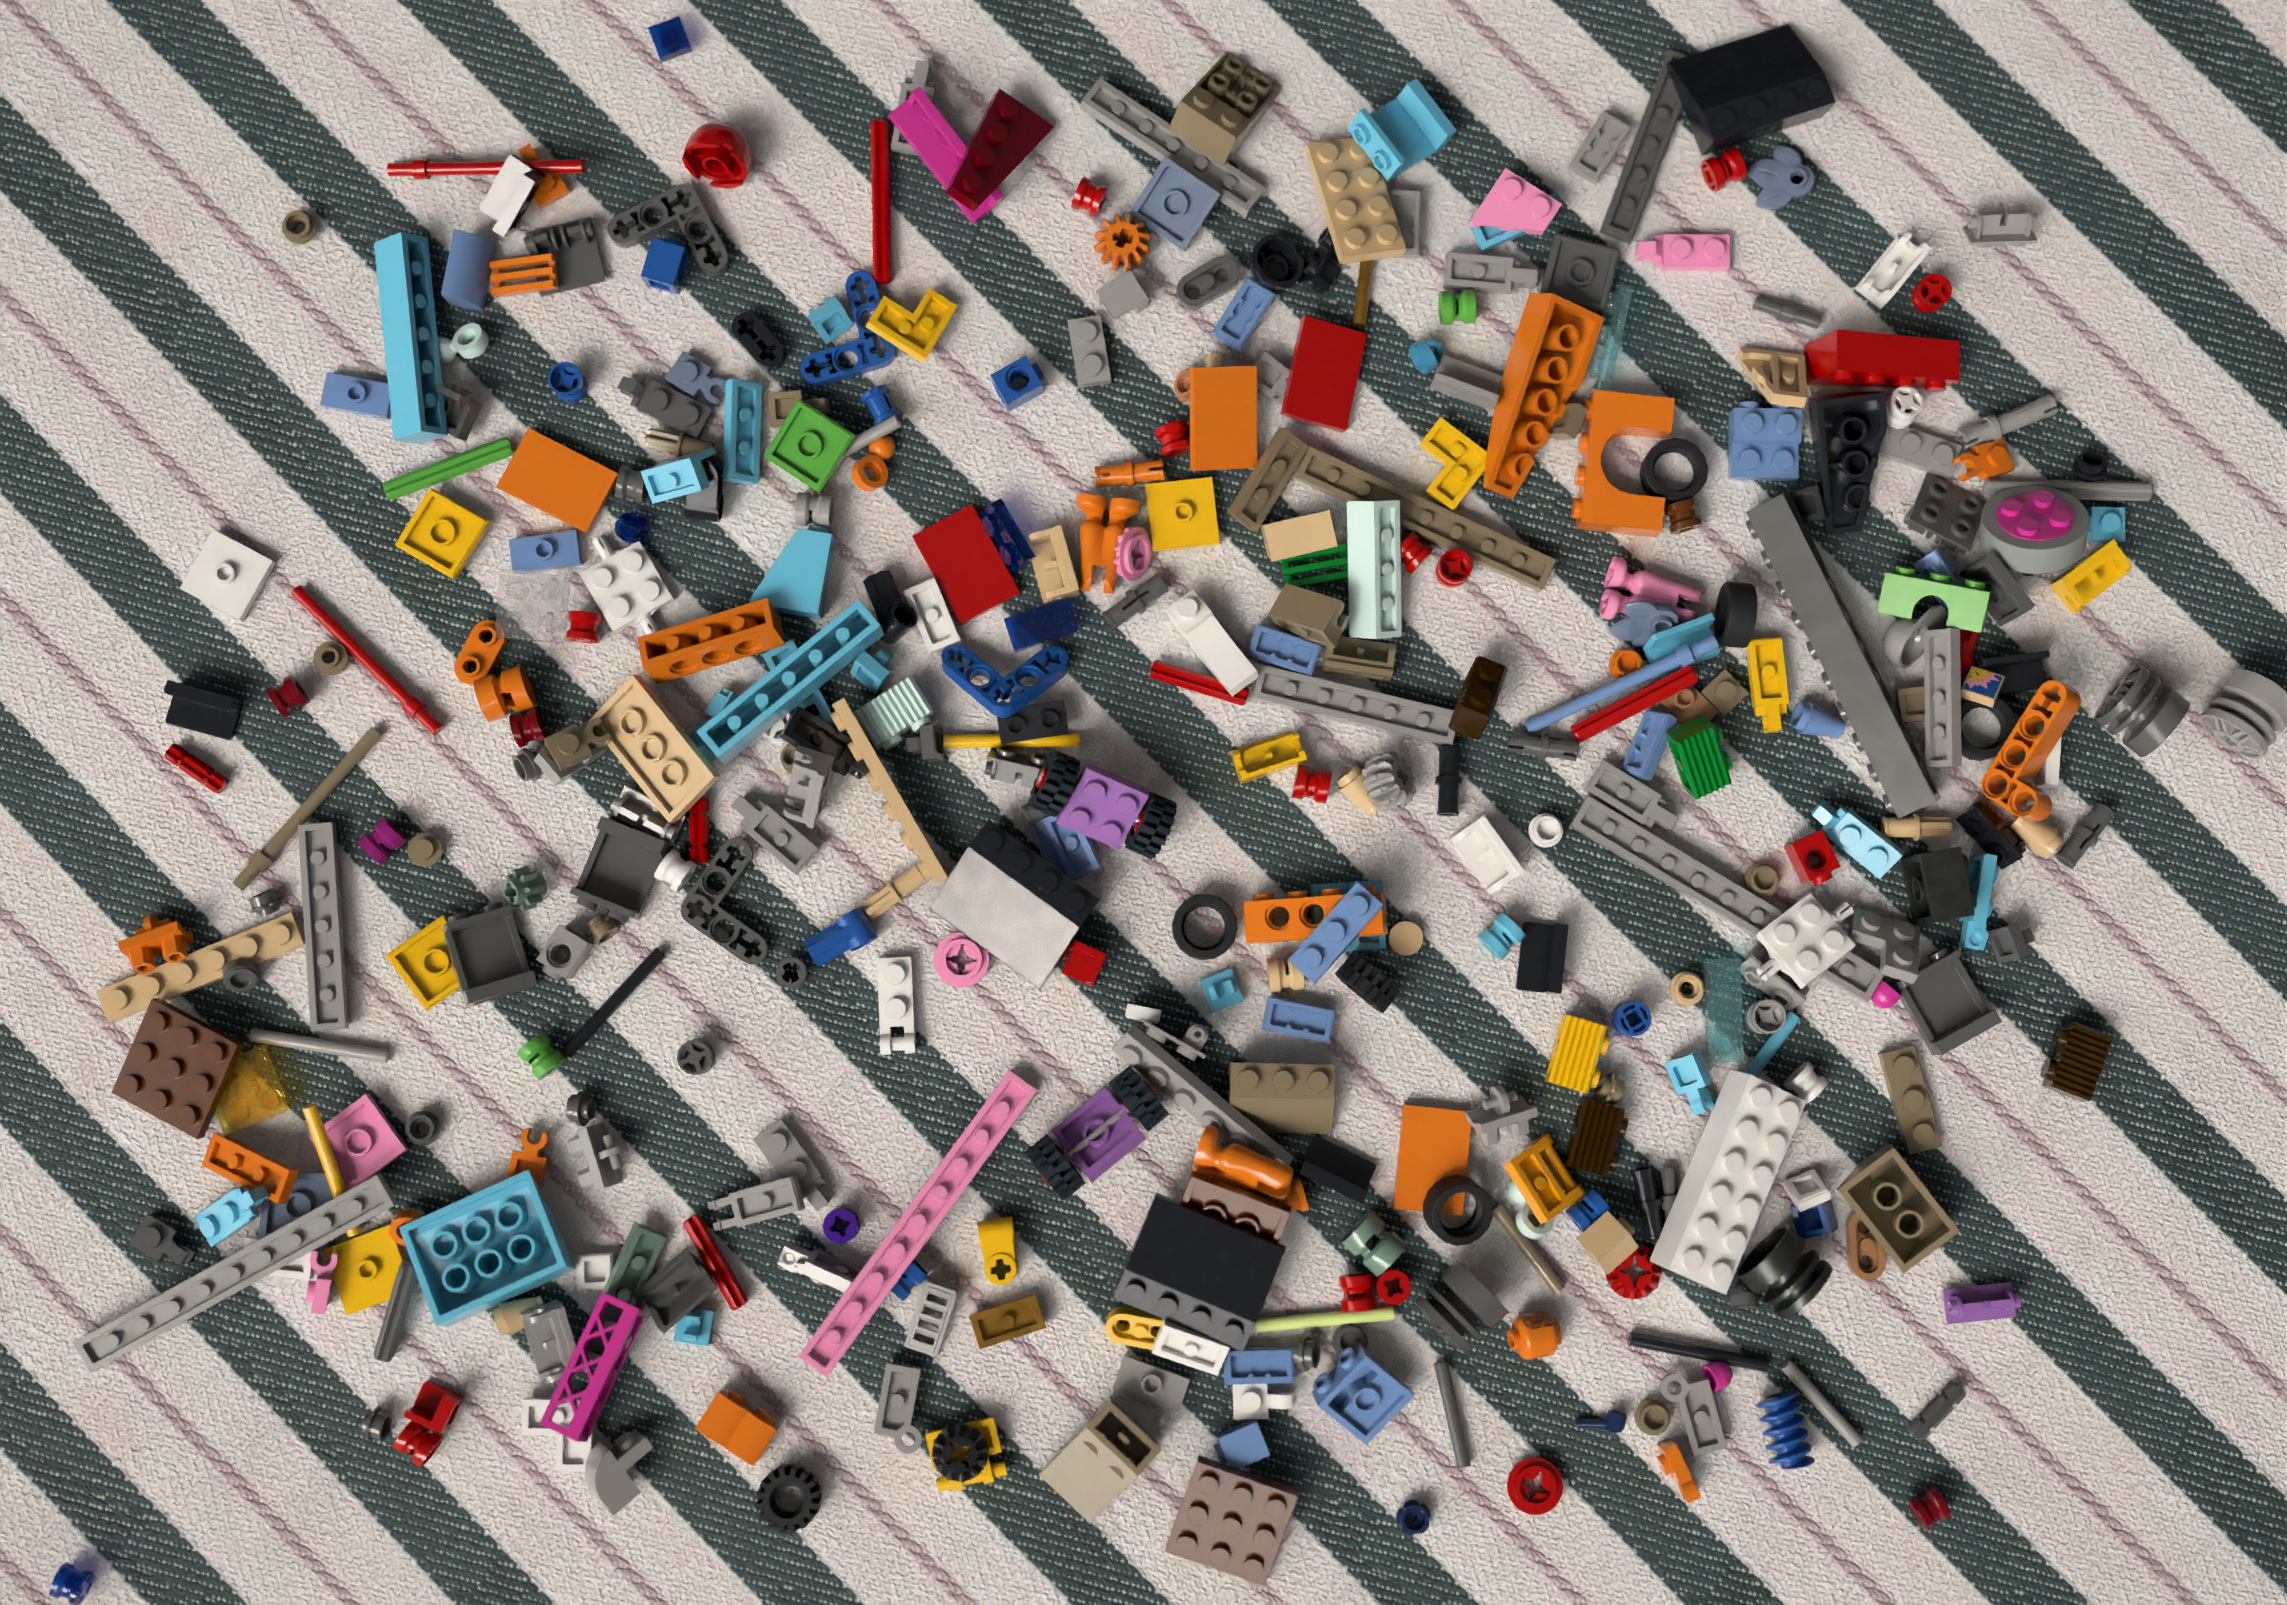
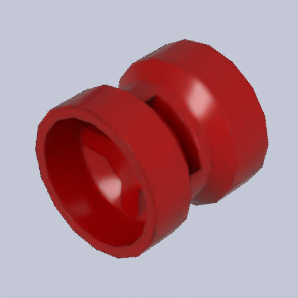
M1733 147L1723 151L1722 155L1718 158L1710 157L1701 162L1703 178L1712 192L1725 188L1728 182L1736 183L1747 177L1745 162L1739 151Z
M1451 549L1446 551L1435 567L1437 581L1447 588L1461 586L1471 574L1472 560L1463 550Z
M1298 764L1292 797L1303 799L1313 796L1315 802L1326 804L1332 771L1321 769L1318 773H1315L1309 766Z
M1373 1273L1338 1276L1339 1287L1343 1289L1344 1297L1341 1300L1342 1312H1361L1376 1309V1300L1371 1295V1287L1374 1285ZM1365 1293L1364 1295H1352V1296H1350V1294Z
M411 1420L399 1434L392 1447L399 1453L412 1455V1462L422 1468L436 1452L443 1438L435 1432L428 1434L423 1425Z

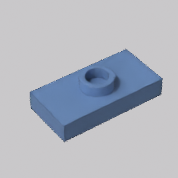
M1247 276L1214 327L1211 335L1240 353L1275 299L1276 294Z
M327 372L320 402L322 407L387 420L390 419L391 409L388 383Z
M577 530L508 539L512 572L515 575L582 565Z
M1257 623L1246 657L1290 672L1312 676L1322 644Z
M1646 709L1620 770L1631 777L1651 781L1668 742L1665 733L1674 728L1677 718L1668 713Z
M1268 996L1261 1030L1329 1044L1336 1009Z
M1293 1346L1244 1348L1243 1352L1230 1348L1223 1362L1224 1385L1294 1383Z

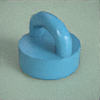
M1433 338L1425 342L1420 339L1409 346V355L1421 373L1428 374L1438 367L1437 361L1443 353V345L1440 340Z

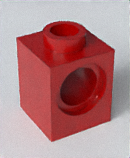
M1823 830L1814 832L1784 846L1801 884L1812 881L1814 886L1832 879L1831 871L1841 867ZM1810 851L1816 852L1820 858V865L1817 869L1810 867L1807 863V854Z

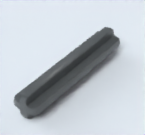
M402 1261L398 1268L373 1354L374 1358L379 1361L390 1362L395 1353L417 1277L413 1264L410 1261Z

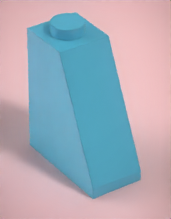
M809 525L808 530L798 528L751 596L750 603L768 598L779 613L822 619L836 541L834 536L828 533V529L815 525Z

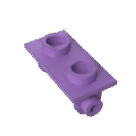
M2012 1282L1942 1289L1947 1324L2016 1317L2015 1308L2021 1307L2019 1294H2013Z

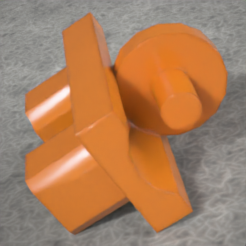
M154 913L144 916V927L136 929L135 936L118 941L119 951L129 957L132 969L143 975L154 971L156 968L154 956L163 954V958L169 963H177L187 959V945L194 942L193 933L185 931L178 921L172 922L170 918L160 921Z

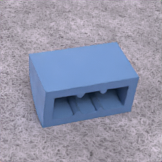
M456 229L453 231L441 295L450 306L484 311L492 269L489 268V262L494 261L496 246L481 236Z

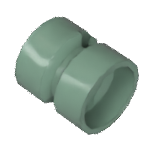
M1370 1210L1349 1230L1341 1243L1354 1256L1362 1255V1264L1378 1277L1401 1255L1407 1243L1394 1230L1387 1232L1385 1230L1386 1223L1373 1210ZM1375 1233L1379 1239L1368 1248L1365 1243Z

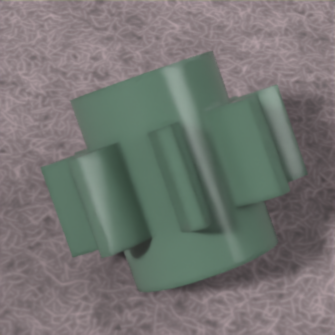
M528 866L513 869V874L506 876L507 880L503 884V894L510 905H520L521 911L536 908L537 903L543 902L542 897L547 892V885L544 877L539 872H530Z

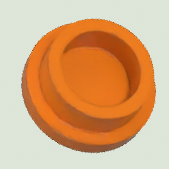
M1630 648L1617 650L1609 660V671L1615 679H1619L1643 667V660L1640 654Z

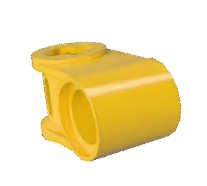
M1010 1216L978 1221L981 1252H983L986 1276L995 1285L1008 1284L1017 1274L1013 1218ZM998 1259H1003L1004 1265L1011 1266V1271L1005 1274V1279H1000L999 1274L992 1273V1267L998 1264Z

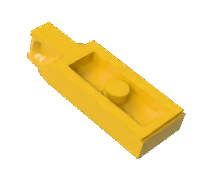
M1782 638L1751 639L1748 647H1746L1752 708H1754L1755 716H1762L1763 732L1777 733L1779 730H1782L1780 714L1787 713V705L1789 704Z

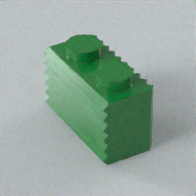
M1702 715L1665 733L1682 786L1694 799H1700L1701 796L1718 791L1719 788H1724L1725 785H1731L1732 781L1729 770L1733 769V765L1728 754L1721 749L1720 742L1724 741V736L1716 722L1711 723Z

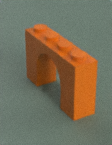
M1594 389L1588 399L1583 400L1582 406L1586 407L1588 411L1584 418L1586 420L1585 432H1580L1578 440V452H1583L1582 465H1577L1574 479V484L1580 485L1579 496L1573 499L1571 518H1576L1575 529L1656 538L1662 532L1665 498L1629 494L1615 488L1603 473L1601 455L1604 445L1619 436L1632 435L1666 439L1672 432L1675 398Z

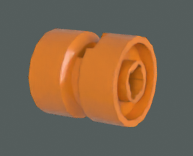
M521 665L503 670L498 678L491 674L476 679L473 682L478 703L488 722L507 717L511 709L518 713L536 707L531 683Z

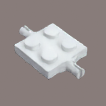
M605 535L598 536L604 549L598 539L595 538L592 544H594L601 559L595 565L579 574L613 633L615 634L628 626L639 624L646 635L652 633L649 627L654 632L660 631L652 617L659 609L674 602L640 541L623 550L613 551Z
M1811 893L1806 895L1756 935L1766 947L1771 958L1756 970L1757 974L1760 976L1770 968L1761 977L1762 980L1767 981L1781 970L1789 975L1801 989L1856 946L1840 925L1843 920L1854 913L1853 908L1850 907L1840 914L1849 906L1847 902H1843L1830 913L1821 906Z

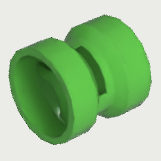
M1474 289L1462 290L1458 294H1453L1451 291L1439 292L1438 312L1441 325H1451L1454 321H1462L1464 324L1476 322L1477 310Z
M545 1032L535 1036L517 1052L523 1062H528L532 1066V1073L537 1080L545 1078L566 1061L564 1055L560 1051L554 1050L551 1046V1039Z

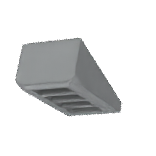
M928 1279L925 1280L904 1347L937 1357L959 1293L958 1289ZM929 1293L948 1299L946 1306L928 1300ZM924 1307L943 1312L942 1319L923 1313ZM920 1319L938 1325V1332L918 1326ZM919 1333L934 1338V1344L930 1345L914 1339L915 1334Z

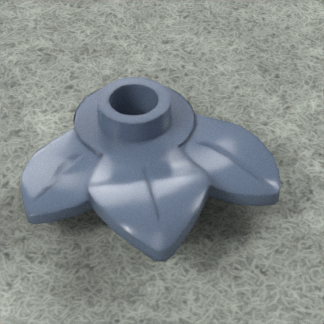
M1776 146L1773 159L1759 160L1748 168L1750 177L1759 186L1763 187L1756 200V206L1762 209L1783 208L1792 198L1804 197L1814 187L1815 178L1812 170L1802 165L1799 153L1787 146ZM1794 176H1802L1804 178L1800 184L1791 182Z
M1646 600L1624 603V608L1628 616L1611 626L1610 633L1620 640L1632 641L1633 647H1644L1652 635L1675 627L1678 624V614L1672 605L1665 602L1654 604Z

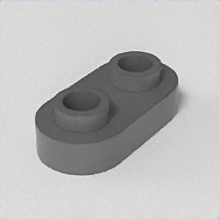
M1220 256L1183 276L1177 285L1176 295L1179 303L1187 309L1196 310L1231 291L1238 283L1239 268L1237 264L1229 257ZM1224 272L1227 274L1228 279L1219 281L1216 278V274ZM1196 289L1199 292V296L1191 298L1187 295V291Z

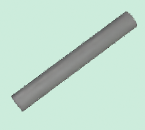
M893 415L858 434L845 457L900 428L901 423L897 416Z
M1791 1360L1786 1361L1780 1369L1852 1447L1857 1446L1863 1440V1437Z

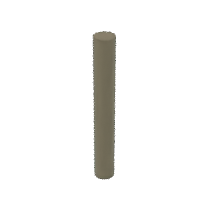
M1499 1203L1493 1208L1494 1217L1555 1295L1563 1290L1565 1285L1529 1238L1519 1231L1516 1221L1503 1204Z

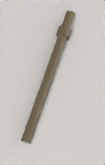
M371 727L261 850L257 849L248 859L250 863L232 882L236 887L244 891L261 871L265 872L274 862L272 858L296 833L298 825L304 824L381 738L382 734Z

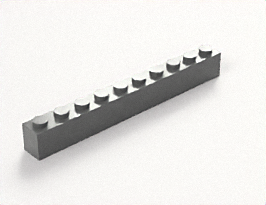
M1782 493L1747 511L1746 514L1749 518L1746 521L1747 528L1754 539L1759 538L1764 548L1761 551L1762 558L1769 569L1774 568L1779 578L1776 581V586L1781 596L1785 600L1789 598L1794 608V611L1791 612L1794 623L1799 630H1805L1810 640L1806 642L1810 655L1815 661L1819 659L1825 670L1821 673L1823 681L1830 691H1835L1840 701L1836 704L1837 709L1845 722L1850 721L1855 731L1852 734L1853 741L1860 752L1865 751L1870 761L1867 764L1868 771L1875 783L1880 781L1886 793L1882 795L1886 808L1891 814L1895 812L1899 819L1941 799V796L1790 493Z

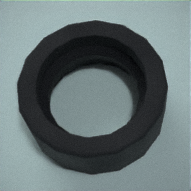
M1671 438L1662 440L1651 448L1641 463L1639 476L1642 488L1648 496L1665 498V505H1670L1678 501L1691 499L1701 490L1707 479L1708 466L1706 458L1698 446L1685 439ZM1679 453L1691 463L1693 478L1689 486L1683 490L1669 491L1661 487L1656 481L1654 475L1655 463L1664 454Z
M1725 582L1719 591L1715 608V639L1719 646L1748 647L1754 633L1757 618L1756 588L1753 584Z
M1997 697L1993 708L1967 699L1961 701V746L1963 757L1969 760L1983 761L1997 756L2017 724L2014 711L2004 700ZM1986 708L1992 711L1998 718L2001 727L2000 736L1991 746L1976 747L1965 738L1962 730V721L1970 710Z
M1210 894L1195 895L1185 900L1176 910L1172 922L1173 938L1178 948L1189 957L1199 960L1215 959L1224 954L1233 944L1238 930L1236 916L1231 906L1220 897ZM1199 907L1215 909L1224 920L1225 931L1223 937L1217 944L1211 947L1202 948L1195 946L1188 940L1185 934L1184 923L1186 917L1191 911Z
M1462 1175L1446 1176L1435 1182L1427 1192L1423 1202V1217L1427 1226L1445 1243L1455 1246L1468 1245L1481 1238L1488 1230L1493 1218V1204L1488 1193L1471 1178ZM1456 1193H1470L1475 1199V1210L1472 1217L1458 1228L1450 1229L1445 1227L1440 1220L1443 1204Z

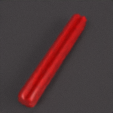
M1690 665L1680 668L1572 724L1570 727L1575 739L1581 743L1697 683L1698 677Z

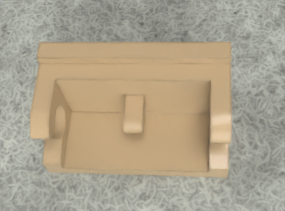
M1330 510L1263 524L1260 527L1267 556L1271 562L1338 546Z
M1057 525L1029 534L1026 543L1043 604L1046 605L1079 596V587L1062 526Z

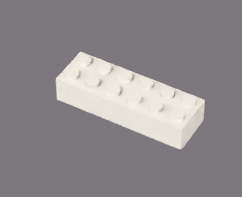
M1729 1070L1653 1250L1650 1262L1717 1292L1727 1294L1807 1101L1751 1074Z

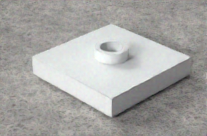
M213 529L179 589L243 622L276 562Z

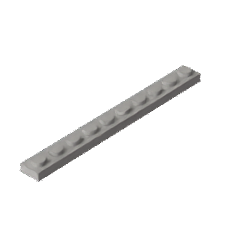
M1590 796L1585 797L1569 824L1571 828L1757 938L1756 935L1784 913ZM1848 952L1819 976L1866 1003L1869 1002L1884 975L1880 974V969L1855 954Z
M380 1172L79 1338L73 1344L89 1372L92 1373L391 1208L398 1201Z

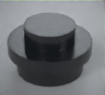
M2085 451L2074 460L2072 470L2084 481L2101 480L2108 471L2107 460L2098 452Z

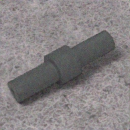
M1756 296L1752 309L1777 316L1778 321L1791 324L1793 321L1817 329L1821 321V316L1797 309L1796 304L1787 301L1778 303Z
M1675 1167L1661 1168L1663 1195L1660 1197L1663 1204L1660 1208L1664 1210L1665 1222L1677 1196Z

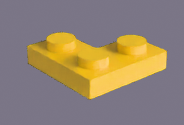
M931 288L927 290L914 313L884 296L865 327L924 363L958 305Z
M1440 417L1419 444V447L1445 466L1425 493L1453 512L1485 471L1487 452Z

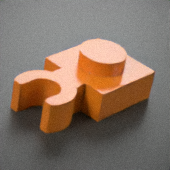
M2004 438L1977 445L1969 449L1970 453H1963L1952 460L1953 464L1963 463L1967 468V472L1958 477L1959 481H1967L1976 475L1979 476L1980 481L2015 470Z
M525 1128L521 1133V1143L524 1146L523 1152L517 1150L512 1152L506 1179L529 1169L542 1191L549 1158L540 1156V1153L548 1145L550 1134L549 1132H542L541 1140L539 1143L534 1144L530 1140L532 1129Z
M1667 1439L1657 1444L1661 1453L1656 1456L1657 1461L1666 1476L1671 1474L1675 1479L1684 1500L1691 1503L1701 1498L1700 1492L1691 1478L1692 1475L1676 1443Z

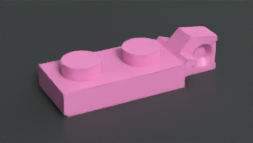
M1662 234L1654 236L1653 241L1638 242L1635 248L1636 261H1654V267H1660L1661 271H1728L1730 268V234Z

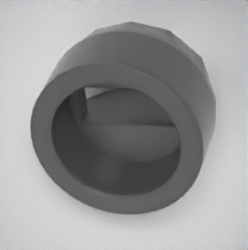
M1739 1283L1731 1290L1730 1307L1740 1309L1759 1308L1758 1294L1753 1292L1747 1285L1744 1292L1743 1285Z

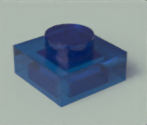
M679 16L648 27L661 63L693 51Z

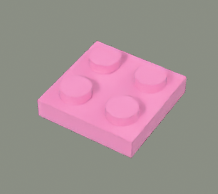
M370 1094L363 1095L324 1124L347 1190L373 1177L409 1150Z

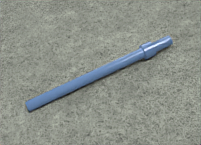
M1714 635L1690 646L1684 644L1674 649L1675 653L1525 721V725L1529 733L1532 734L1677 666L1686 667L1694 663L1695 658L1719 648V645Z

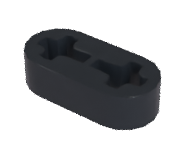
M745 312L737 315L731 325L732 333L737 342L763 370L775 371L779 369L785 361V351L781 343L753 313ZM743 323L749 326L753 323L755 324L752 327L758 336L755 340L747 333H744L742 336L740 335L743 332L741 328ZM764 343L769 350L776 348L774 352L776 359L773 361L769 358L762 360L764 354L759 346Z

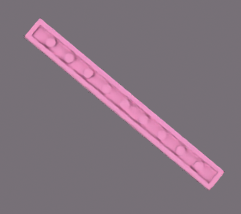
M1010 1070L1007 1072L798 1356L826 1378L829 1376L1037 1092L1035 1088Z

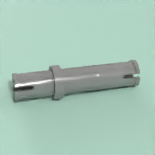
M2047 394L2042 398L1993 417L1988 415L1982 418L1981 422L1956 431V437L1962 436L1956 439L1957 443L1962 445L1963 451H1966L1987 441H1997L2004 434L2056 415L2058 409L2051 408L2056 407L2057 403L2052 395Z

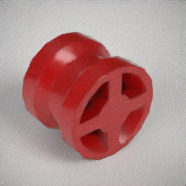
M1084 176L1076 189L1071 208L1075 210L1084 209L1088 211L1089 216L1097 218L1106 201L1109 187L1094 185L1091 179Z
M1933 273L1927 275L1912 290L1911 300L1913 305L1922 313L1936 312L1950 299L1952 295L1951 283L1941 274Z
M1186 420L1170 422L1155 429V436L1162 443L1160 451L1163 458L1178 456L1190 451V438L1186 434L1188 429Z
M1414 531L1400 544L1401 562L1406 565V571L1409 574H1412L1434 550L1429 545H1423L1419 541V536Z
M569 611L568 619L571 624L570 629L566 631L565 639L579 643L599 644L601 636L598 634V626L602 623L603 616L587 611Z
M1388 1268L1381 1275L1375 1277L1374 1290L1377 1296L1385 1303L1395 1305L1404 1302L1408 1298L1411 1291V1283L1407 1275L1399 1269Z

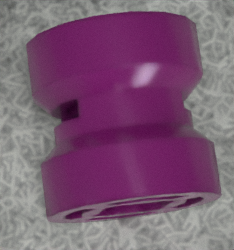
M382 817L375 824V829L371 833H365L358 840V843L369 856L380 865H383L390 859V853L395 848H401L408 840L392 822Z

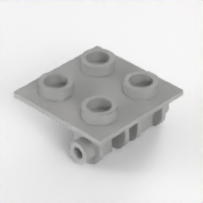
M1144 1021L1143 1025L1148 1028L1146 1035L1162 1044L1165 1043L1166 1039L1179 1045L1176 1052L1192 1061H1195L1197 1056L1205 1059L1206 1055L1200 1051L1208 1038V1031L1203 1025L1195 1024L1189 1027L1180 1041Z

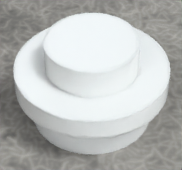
M1542 813L1531 820L1528 834L1534 844L1547 848L1554 846L1560 841L1563 835V826L1556 816Z

